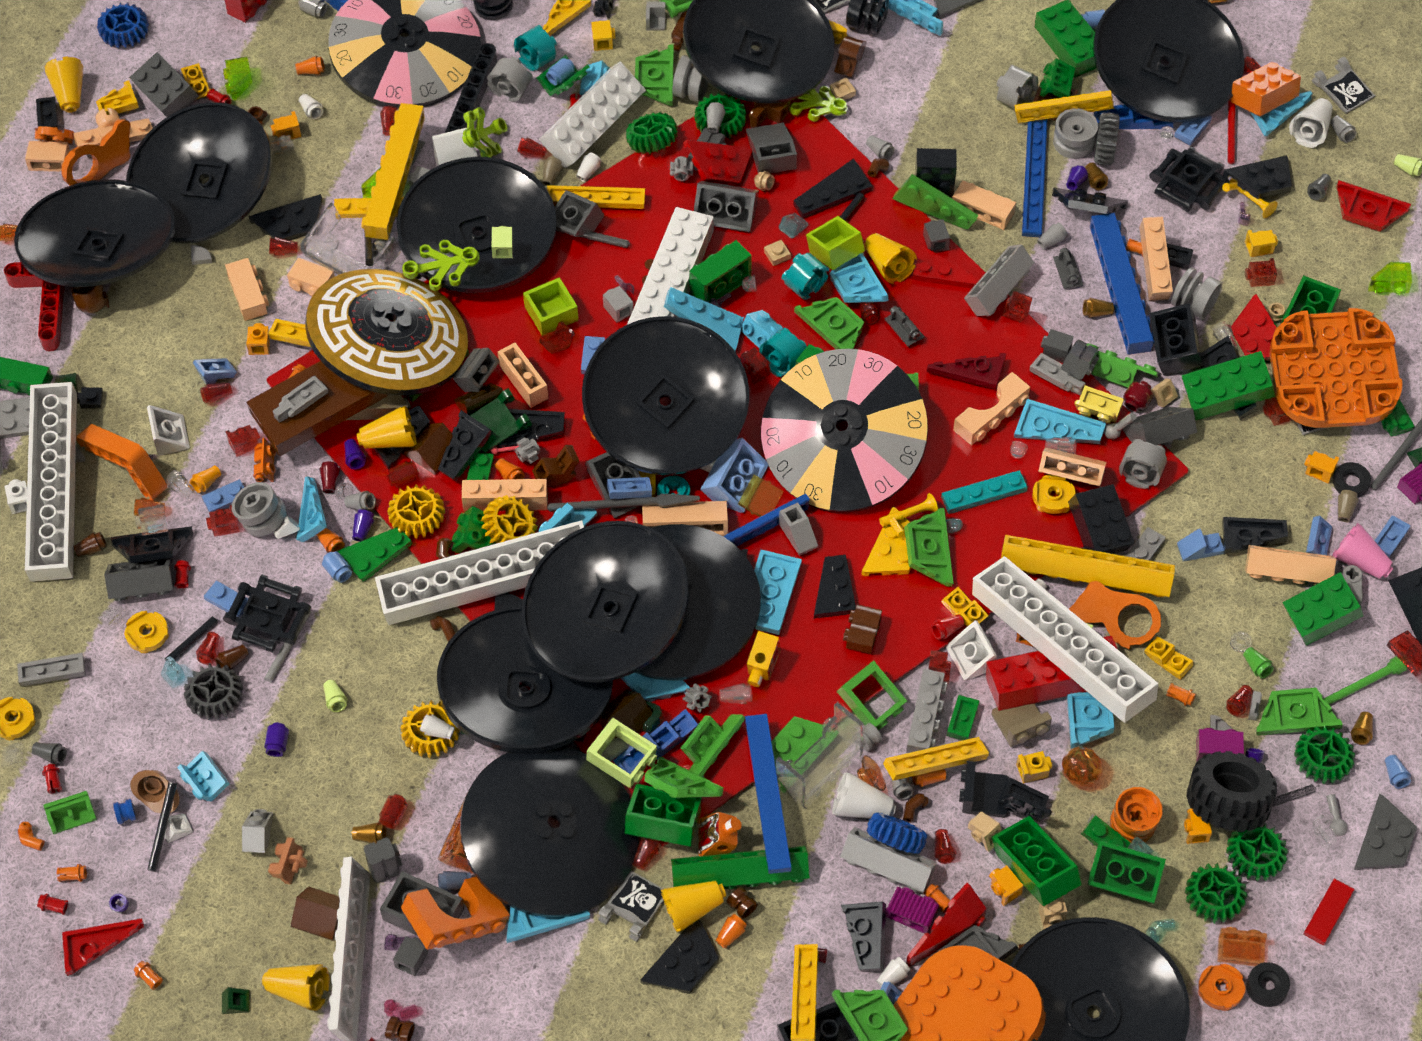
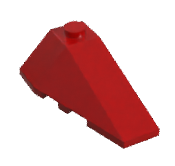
M966 883L948 903L949 908L945 916H938L931 928L932 932L930 934L926 932L907 955L906 964L909 967L936 953L972 926H983L987 919L985 918L987 908L970 884Z

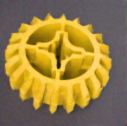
M416 484L411 489L407 485L406 491L400 489L399 495L394 494L393 500L389 502V522L393 528L398 527L399 533L403 531L408 538L414 535L417 539L420 534L426 537V532L433 534L434 528L439 529L440 523L443 522V515L445 514L444 502L440 499L438 493H434L432 488L427 490L425 485L419 488Z
M507 495L502 498L497 497L493 502L491 501L484 510V516L481 519L484 522L482 529L487 530L485 536L491 537L490 543H501L534 534L538 528L534 524L537 518L532 517L534 511L528 510L529 504L523 505L522 499L516 501L515 496L509 498ZM498 511H506L501 516L497 515ZM522 532L521 536L514 537V533Z
M432 700L429 702V705H425L422 701L421 707L414 705L413 711L407 710V717L402 719L401 736L402 740L405 741V746L407 748L411 747L413 754L418 751L419 756L422 757L426 752L430 758L432 753H436L439 757L441 750L447 753L448 747L454 748V741H458L460 730L448 718L440 701L436 705H434ZM426 714L430 716L433 714L452 727H455L450 740L424 735V732L420 731L422 719H424ZM414 734H418V736L424 737L426 740L419 739Z

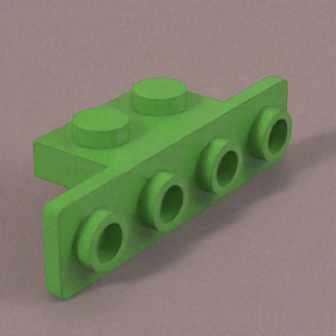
M1087 343V346L1091 345V346L1095 347L1096 349L1099 348V347H1097V346H1095V345H1092V344ZM1106 350L1105 353L1098 351L1096 356H1098L1099 360L1092 372L1093 376L1127 388L1134 381L1137 371L1157 378L1159 376V373L1155 371V367L1144 364V367L1136 365L1137 361L1125 357V360L1117 358L1118 354Z
M731 714L720 727L711 716H705L681 747L682 751L694 763L689 771L704 777V773L709 766L715 763L721 750L729 744L733 734L741 728L745 717L740 714Z

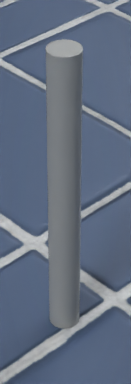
M311 611L309 612V614H306L296 635L297 637L300 631L302 630L304 624L306 623L308 617L310 616ZM283 644L264 677L265 681L272 683L293 645Z

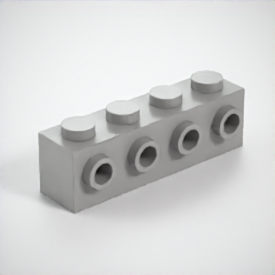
M1023 245L1009 246L964 297L976 316L992 315L996 311V307L1007 298V294L1019 284L1018 281L1029 273L1034 261Z
M923 669L906 753L935 747L936 739L932 738L933 732H938L940 720L936 719L937 713H942L944 701L940 700L941 694H946L948 683L944 681L945 673Z
M856 827L848 833L840 856L851 865H860L872 874L883 875L890 882L904 884L914 892L922 893L929 886L937 862L919 854H912L886 845L874 839L868 832Z

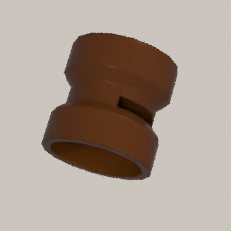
M743 887L732 892L726 901L731 908L737 910V915L741 919L748 917L758 907V903L748 896V892Z
M391 1016L386 1026L385 1038L410 1041L414 1033L415 1022L409 1020L404 1022L399 1017Z

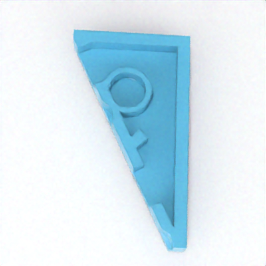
M1312 92L1300 93L1298 97L1262 116L1250 113L1263 135L1268 136L1312 99Z
M309 476L305 477L298 526L300 530L297 531L296 540L300 542H305L314 537L327 526L315 478Z

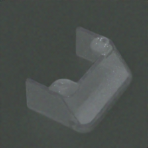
M331 202L300 244V249L305 257L338 275L362 269L388 270L401 253L393 236H390L374 258L372 266H366L337 250L339 241L331 232L341 220V217Z
M838 702L834 705V717L828 718L822 725V737L795 762L791 759L785 761L780 757L776 759L777 778L795 802L803 809H807L859 760L863 753L864 723Z

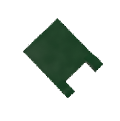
M509 388L505 389L495 400L470 415L494 432L482 447L484 453H487L517 432L533 425L526 413L516 421L506 407V404L515 400Z

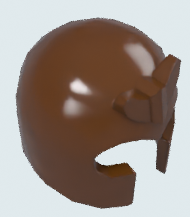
M103 286L73 287L71 292L76 307L88 314L99 312L105 305L109 308L108 295L106 291L103 292Z

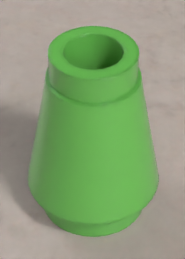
M1253 647L1245 650L1243 656L1255 676L1263 679L1273 672L1274 667L1271 660Z

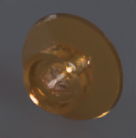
M863 756L861 761L862 767L857 770L858 778L879 791H884L886 783L879 766L871 757Z

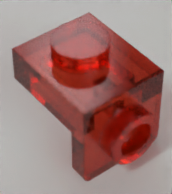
M561 321L558 323L555 331L541 335L539 342L551 354L568 349L575 333Z

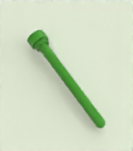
M1397 655L1390 659L1387 666L1323 698V700L1331 705L1391 673L1401 674L1407 670L1406 662L1400 655Z

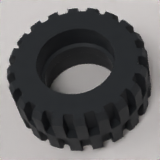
M1221 751L1212 753V755L1209 753L1196 762L1193 767L1186 797L1194 814L1197 817L1200 816L1206 824L1210 823L1213 827L1217 829L1223 828L1228 832L1232 830L1237 832L1252 831L1265 824V821L1269 819L1277 794V783L1270 770H1266V766L1256 762V759L1248 758L1242 753L1234 754L1232 751L1221 753Z

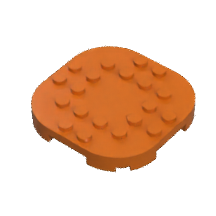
M1348 308L1347 312L1308 314L1307 310L1294 313L1285 318L1284 322L1274 332L1270 344V361L1276 398L1286 415L1299 424L1313 428L1363 426L1385 419L1394 410L1402 392V379L1399 377L1394 348L1396 341L1385 321L1381 322L1374 317V313L1359 308Z
M966 945L948 947L932 955L921 966L893 1005L908 1028L901 1041H1032L1033 1039L1038 1040L1046 1018L1043 999L1030 978L979 948Z

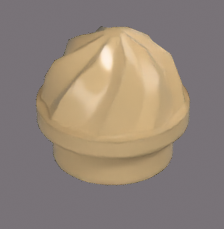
M767 171L759 172L754 178L755 186L762 191L770 190L774 185V176Z

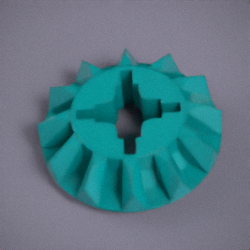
M679 476L665 477L657 486V496L660 494H670V489L673 491L677 489L678 495H690L688 482Z

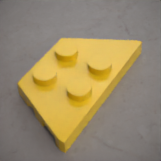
M892 507L889 514L895 513L898 510ZM906 518L898 521L903 529L910 523ZM891 525L882 528L862 570L863 576H869V573H881L882 575L909 574L911 567H909L906 537L899 538Z

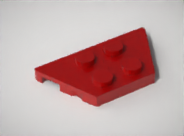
M694 140L683 142L685 149L689 148L693 156L691 160L694 166L697 167L702 181L738 185L741 182L752 148Z
M1340 180L1337 182L1336 188L1344 220L1381 232L1410 209V203Z
M1255 294L1229 329L1245 356L1262 351L1264 360H1270V344L1277 327L1258 295Z

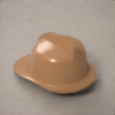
M139 771L131 780L130 788L133 795L152 811L161 813L169 781L160 771ZM177 789L170 814L179 805L180 796Z

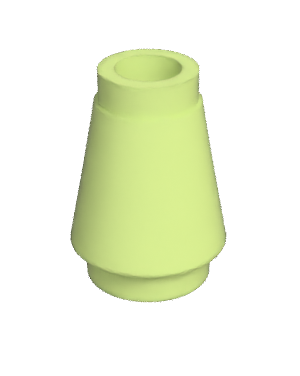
M1401 154L1396 156L1394 165L1413 177L1415 175L1419 177L1422 174L1421 158Z
M335 680L326 681L323 687L327 708L332 712L344 710L347 706V697Z

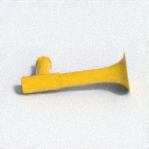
M1233 178L1229 180L1230 183L1223 184L1225 192L1237 190L1257 204L1263 211L1262 217L1264 219L1272 215L1277 208L1278 203L1276 201L1269 203L1261 198L1256 199L1248 191L1238 187V181Z
M928 493L927 499L923 503L881 517L879 519L882 527L891 525L897 536L902 538L905 536V530L898 521L923 511H932L934 513L938 510L937 502L934 496Z

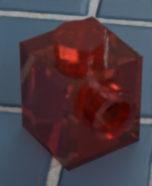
M1276 394L1275 397L1265 400L1263 412L1266 417L1270 418L1274 426L1292 421L1281 409Z

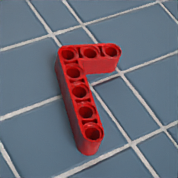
M21 262L7 264L4 267V274L10 287H42L38 337L44 350L50 352L56 350L60 345L65 286L47 282L36 277Z

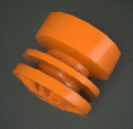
M1144 787L1126 789L1119 795L1110 816V826L1131 842V844L1144 843L1153 836L1162 817V804L1152 791Z

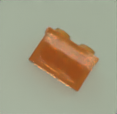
M1235 927L1221 928L1218 935L1217 962L1256 966L1264 963L1267 933H1261L1259 930L1243 931Z

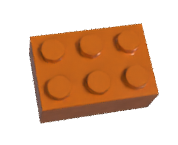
M1270 62L1233 82L1231 102L1258 116H1262L1299 96L1301 76L1277 63Z

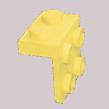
M1084 386L1080 399L1075 401V407L1080 415L1086 417L1094 415L1099 418V421L1110 424V422L1116 423L1124 399Z

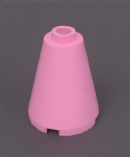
M1359 523L1349 531L1341 541L1338 550L1335 549L1332 554L1337 560L1348 565L1357 566L1361 571L1378 579L1382 576L1386 578L1393 570V567H1391L1393 562Z

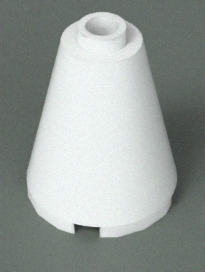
M1317 99L1291 120L1289 131L1291 136L1293 135L1297 139L1296 142L1298 144L1314 148L1325 141L1333 109L1332 104L1326 99Z
M846 772L843 774L837 789V798H834L832 814L871 819L874 813L894 815L896 804H893V798L851 773Z

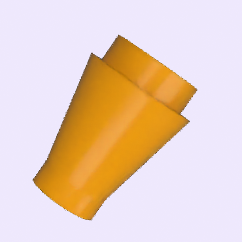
M214 465L209 469L193 474L190 479V485L197 493L205 492L222 475L221 471Z

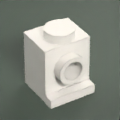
M18 479L10 481L9 485L5 486V491L11 513L27 511L26 482Z

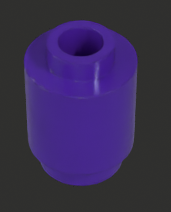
M276 722L267 727L264 748L266 749L265 753L269 756L281 757L283 752L286 751L289 729L283 723Z

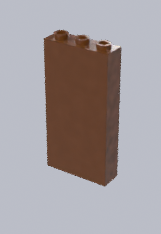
M319 361L246 403L250 414L277 454L282 456L386 398L387 394L355 386L333 373ZM316 376L328 388L326 395L296 416L288 417L280 423L274 418L273 410L279 407L282 397L311 377Z

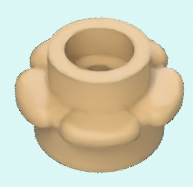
M1272 303L1268 307L1267 312L1273 321H1279L1284 317L1285 307L1281 303Z

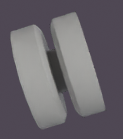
M683 55L674 75L673 96L683 99L688 95L690 101L699 103L704 98L709 82L696 70L689 57Z
M1075 108L1065 110L1059 114L1056 119L1053 145L1056 151L1062 156L1073 159L1083 158L1092 153L1095 148L1098 131L1096 118L1088 111Z
M256 482L247 485L239 491L232 502V512L249 534L261 537L277 530L286 517V506L270 485L265 482Z

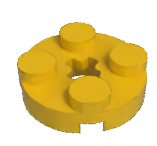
M1048 474L1035 483L1032 494L1033 501L1040 512L1050 514L1066 513L1070 509L1068 501L1075 495V488L1072 483L1070 485L1066 481V478ZM1051 491H1055L1059 496L1052 497L1049 494H1051Z
M141 611L134 614L128 619L127 627L124 630L128 645L140 653H148L158 649L169 637L166 620L157 612L147 613V611ZM143 629H152L149 634L143 635Z
M7 697L0 700V737L10 741L27 734L35 725V713L31 704L24 698L13 699V697ZM10 715H18L15 721L9 722Z

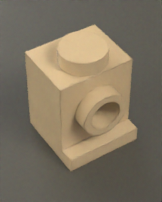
M980 812L968 823V829L972 831V838L978 843H983L986 851H991L994 848L992 836L1002 831L1000 823L983 812Z
M1063 896L1044 907L1039 904L1038 910L1043 929L1066 920L1067 908Z

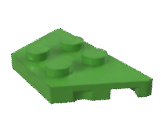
M674 44L668 45V49L658 52V50H654L647 55L635 58V78L646 90L642 95L669 106H673Z
M834 297L826 301L812 302L811 306L801 308V305H798L794 308V312L834 349H854L863 330L864 321L839 298Z
M940 508L936 512L927 514L919 520H914L904 527L909 567L950 587L954 583L945 510Z
M1316 687L1279 690L1271 692L1259 726H1257L1256 735L1306 732L1308 729L1313 731L1316 726L1322 730L1325 725L1327 730H1331L1334 727L1335 729H1342L1343 724L1334 715L1331 706L1323 700L1321 693Z
M794 716L771 743L781 792L785 793L836 737L840 732L838 729Z
M659 757L657 764H653L651 769L645 773V782L653 785L655 789L669 793V796L673 798L720 797L723 795V787L663 757Z
M834 990L832 992V997L859 1041H901L906 1034L908 1028L884 990H854V992Z

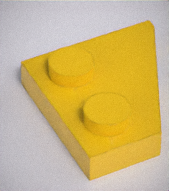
M129 80L124 82V87L120 90L113 89L108 95L96 101L98 110L104 109L107 115H110L107 108L114 109L118 114L139 108Z

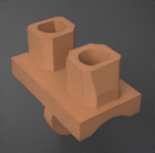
M287 837L285 843H278L276 845L275 855L280 860L279 863L272 862L268 869L272 877L281 879L285 884H291L294 874L298 873L299 868H305L308 863L307 859L303 857V848L295 843L294 838Z

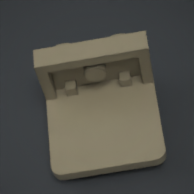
M1034 703L998 711L996 707L991 712L993 719L1010 747L1048 732L1052 721L1048 712L1040 714Z

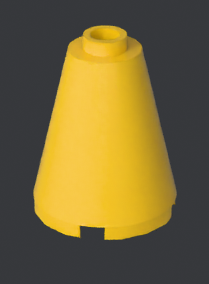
M62 57L63 60L57 61L56 58L52 59L45 65L46 76L60 108L68 113L75 112L80 107L83 64L80 59L75 57Z
M878 233L872 234L866 239L865 248L887 282L894 284L893 282L897 280L902 282L910 276L915 268L913 264L914 259L917 260V256L912 249Z
M399 407L359 429L360 433H357L359 445H363L364 448L416 446L414 426L412 427L410 420L412 419L407 407Z
M716 881L670 887L661 890L667 912L674 922L672 924L677 933L724 903L723 897H726L722 883L718 885Z
M321 964L270 968L262 977V985L267 992L308 1010L317 1011L325 1003L326 999L321 998L324 990H329L330 977L328 969Z

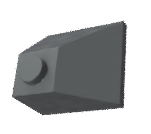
M567 190L555 206L557 229L575 237L595 231L604 217V213L597 203Z

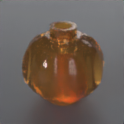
M1074 747L1062 759L1063 776L1073 786L1088 788L1094 785L1102 776L1101 758L1091 748Z

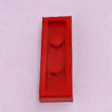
M1334 878L1303 935L1324 946L1355 889Z

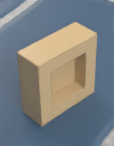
M847 78L830 84L831 92L835 98L846 100L856 96V90Z
M782 240L764 247V253L773 266L791 259V253Z
M1166 378L1151 389L1160 407H1165L1178 397L1171 379Z

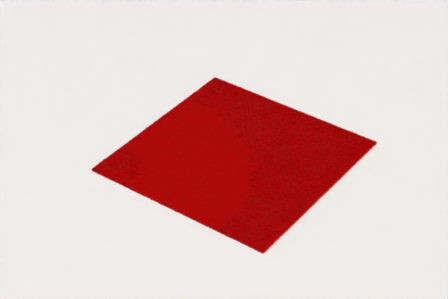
M798 98L790 100V107L794 102L801 103L805 101ZM740 99L741 104H744L746 124L743 126L742 132H738L737 136L732 135L731 139L725 137V143L731 146L751 148L746 129L750 128L749 114L754 108V102ZM813 108L802 110L800 115H793L789 112L781 122L785 124L793 139L797 152V169L771 173L774 176V185L770 190L762 191L754 183V178L758 175L751 152L741 182L738 185H730L759 190L751 231L747 232L714 226L713 234L701 263L710 255L722 250L725 245L737 240L752 255L751 279L713 305L744 317L743 321L748 313L763 310L777 324L787 328L798 339L803 340L806 346L811 344L814 347L821 348L824 352L836 350L794 312V308L798 305H801V308L811 306L812 302L826 301L834 297L839 298L844 303L830 279L832 269L829 268V271H826V274L829 276L823 287L817 293L811 292L809 294L811 298L806 300L786 286L781 277L791 267L793 259L797 254L801 253L804 255L810 253L806 234L833 218L840 217L853 200L850 199L802 219L794 206V199L854 158L871 183L872 191L863 194L865 198L846 222L861 232L865 249L863 255L888 294L889 300L886 302L844 303L864 321L863 330L854 349L878 354L896 364L906 374L918 373L919 393L923 399L928 419L926 450L921 464L911 480L897 494L877 506L861 511L844 513L829 512L809 506L808 510L804 511L809 519L818 548L799 556L780 525L737 546L740 550L748 549L747 559L753 569H755L761 549L802 559L780 635L755 629L747 645L726 665L709 674L683 680L690 688L693 687L694 683L700 687L703 685L708 688L706 693L711 695L712 698H710L709 707L703 708L701 712L695 709L690 710L686 707L689 702L683 700L685 697L683 692L673 694L671 698L647 702L656 720L639 733L641 736L645 733L650 735L665 721L669 723L685 709L698 724L705 716H711L720 727L731 714H740L744 717L767 714L771 741L794 716L833 727L853 713L836 691L872 661H875L890 681L895 683L947 646L949 642L968 627L964 624V626L946 639L935 638L931 630V625L936 619L954 616L941 601L957 587L962 590L971 602L975 600L988 615L993 613L972 595L973 578L1001 559L1005 535L1083 549L1084 546L1071 509L1066 513L1059 514L1040 512L1033 501L1032 494L1035 483L1041 480L1043 476L1048 475V473L1039 472L1045 447L1106 462L1100 486L1066 478V481L1070 485L1071 483L1073 484L1075 494L1114 484L1125 517H1128L1188 474L1187 466L1165 445L1159 444V446L1165 449L1167 463L1159 483L1156 486L1154 484L1149 485L1148 488H1138L1125 481L1126 477L1123 474L1122 476L1120 475L1119 467L1127 447L1132 442L1123 430H1121L1120 436L1114 440L1108 439L1103 433L1100 444L1014 438V433L1025 404L1018 406L1010 417H1005L1001 420L997 428L989 430L981 441H976L970 445L954 431L955 418L969 407L977 410H987L994 407L999 402L996 395L997 388L992 389L927 372L928 364L941 361L943 364L955 363L956 359L978 358L985 355L987 358L999 357L1000 353H1005L1006 359L998 383L1013 372L1030 386V400L1079 414V411L1075 407V401L1079 400L1081 395L1071 390H1063L1029 371L1032 363L1043 353L1044 348L1041 347L1044 335L1048 336L1049 333L1010 295L1007 294V298L996 307V311L992 315L976 316L964 299L972 288L913 280L914 270L902 282L897 280L893 282L894 284H891L883 278L865 248L866 239L870 235L878 233L912 249L917 256L919 245L928 248L923 237L924 223L932 220L924 212L893 200V196L899 188L880 170L876 177H870L868 170L872 162L823 115L820 116L818 121H811L808 118L809 110ZM694 116L677 126L678 137L675 138V142L671 143V146H666L665 150L661 149L651 154L649 152L645 154L634 152L580 185L584 187L645 188L644 209L600 208L604 213V217L595 231H593L626 239L630 242L629 247L626 248L587 238L575 237L556 231L553 247L545 261L530 276L513 286L486 293H463L443 287L437 290L453 304L463 319L467 331L469 355L473 349L489 348L498 358V351L516 343L547 384L548 399L530 408L501 369L499 363L486 382L483 383V386L492 383L502 387L503 391L509 388L515 400L506 404L508 409L565 412L564 434L536 441L541 450L537 454L538 460L531 464L527 463V461L522 463L517 457L515 450L498 452L494 455L489 480H504L500 472L495 468L496 462L502 458L521 468L524 473V479H536L532 470L541 458H556L565 445H572L580 461L574 468L576 476L562 485L547 487L548 505L551 503L603 500L585 466L587 461L607 451L602 448L596 439L592 438L590 428L587 422L583 420L582 385L585 374H581L584 339L585 336L605 337L606 340L611 334L627 325L630 316L616 323L603 307V294L610 289L620 286L633 301L634 309L644 285L642 278L648 275L650 270L645 267V262L649 259L654 260L675 208L679 207L694 211L697 184L702 181L698 171L693 169V176L689 175V178L685 181H678L674 176L670 175V162H674L680 156L688 158L690 154L689 148L685 149L683 142L686 140L697 141L701 135L700 129L696 127ZM766 118L761 126L778 123ZM951 238L949 250L936 252V254L979 279L986 273ZM782 240L791 253V259L773 266L764 253V247ZM560 277L578 307L579 321L542 336L524 306L523 293ZM425 280L424 283L429 285V281ZM894 306L900 307L924 335V338L907 347L885 321V318L891 315L890 309ZM740 331L735 352L741 360L747 375L749 407L745 423L737 439L743 438L766 460L761 440L762 418L772 391L785 375L778 377L771 373L764 365L766 362L764 357H760L759 348ZM311 350L266 379L267 384L272 388L287 380L293 372V367L297 366V364L308 368L319 362L320 359ZM1085 374L1084 378L1081 379L1085 382V386L1111 394L1091 374L1089 376ZM452 378L444 385L423 393L414 402L410 401L409 395L401 396L408 399L411 406L409 410L419 405L430 420V424L444 423L452 433L460 419L458 417L460 409L454 399L469 392L462 391ZM663 397L659 402L661 405L667 406L671 403V400ZM1123 405L1116 423L1131 413ZM1091 415V417H1089L1095 420L1099 419L1097 416ZM377 419L345 420L314 437L359 492L369 491L374 494L376 498L374 510L391 529L393 527L388 518L389 502L393 500L394 494L399 495L400 489L406 491L407 485L412 489L417 484L419 488L425 485L427 490L432 488L434 493H438L440 499L444 502L445 514L443 515V522L440 523L439 529L434 528L433 534L426 532V537L420 534L416 539L414 535H411L409 539L413 544L408 547V550L420 564L439 560L436 556L437 542L441 538H449L452 541V537L458 528L457 519L462 512H465L463 511L462 480H467L470 465L457 482L440 471L433 474L403 454L388 470L375 450L359 445L357 433H360L359 429ZM841 421L837 424L839 431H844L848 427L846 421ZM348 439H355L366 456L365 464L360 469L354 470L346 465L344 443ZM769 465L745 511L740 513L727 508L728 533L796 499L778 482ZM697 469L676 475L656 474V497L657 486L662 479L668 476H679L688 482L690 495L700 496V500L694 502L712 501L700 490L710 472ZM1020 470L1027 485L1026 492L948 514L941 498L943 492ZM670 489V494H677V489L674 491ZM1051 491V494H1049L1052 497L1059 496L1055 491ZM927 494H932L937 502L938 509L944 508L954 584L947 587L911 568L909 574L903 575L869 573V576H863L862 570L883 528L879 519L889 515L892 507L902 511L923 503L927 499ZM642 506L616 518H613L608 508L595 509L597 516L586 526L606 521H629L643 525ZM529 510L534 511L532 517L537 518L536 523H534L538 526L535 533L539 532L542 523L548 522L553 517L555 511ZM498 511L497 515L501 516L506 511ZM923 511L906 517V519L912 522L933 512ZM522 532L514 533V537L521 536ZM452 542V545H450L451 548L448 550V554H450L451 556L458 554L452 551V546L454 542ZM468 546L459 554L472 551L475 549ZM846 554L855 605L857 606L858 604L882 610V618L871 654L846 648L847 641H843L845 629H850L851 623L848 622L850 614L814 619L825 557ZM1026 573L1034 581H1036L1037 579H1041L1043 576H1045L1044 574ZM525 588L509 593L523 599ZM495 596L457 607L469 621H472L483 614L494 611ZM761 631L779 637L781 652L770 679H762L760 686L755 687L747 683L750 676L747 662L757 633ZM871 674L856 686L852 692L864 705L884 689ZM621 678L613 680L610 702L623 691H632ZM745 720L742 722L741 728L730 738L729 744L718 754L715 763L709 766L704 773L703 778L723 787V795L720 797H702L700 818L708 816L754 783ZM597 722L587 732L584 742L575 740L573 742L574 745L581 752L587 754V750L604 728ZM686 738L662 757L689 770L694 763L681 749L688 739ZM647 766L644 772L646 773L651 767ZM644 774L643 778L641 779V781H640L638 784L653 787V785H651V784H649V783H647V782L644 781V780H645V774ZM635 782L631 788L621 783L631 799L637 783ZM656 840L661 846L669 844V842Z

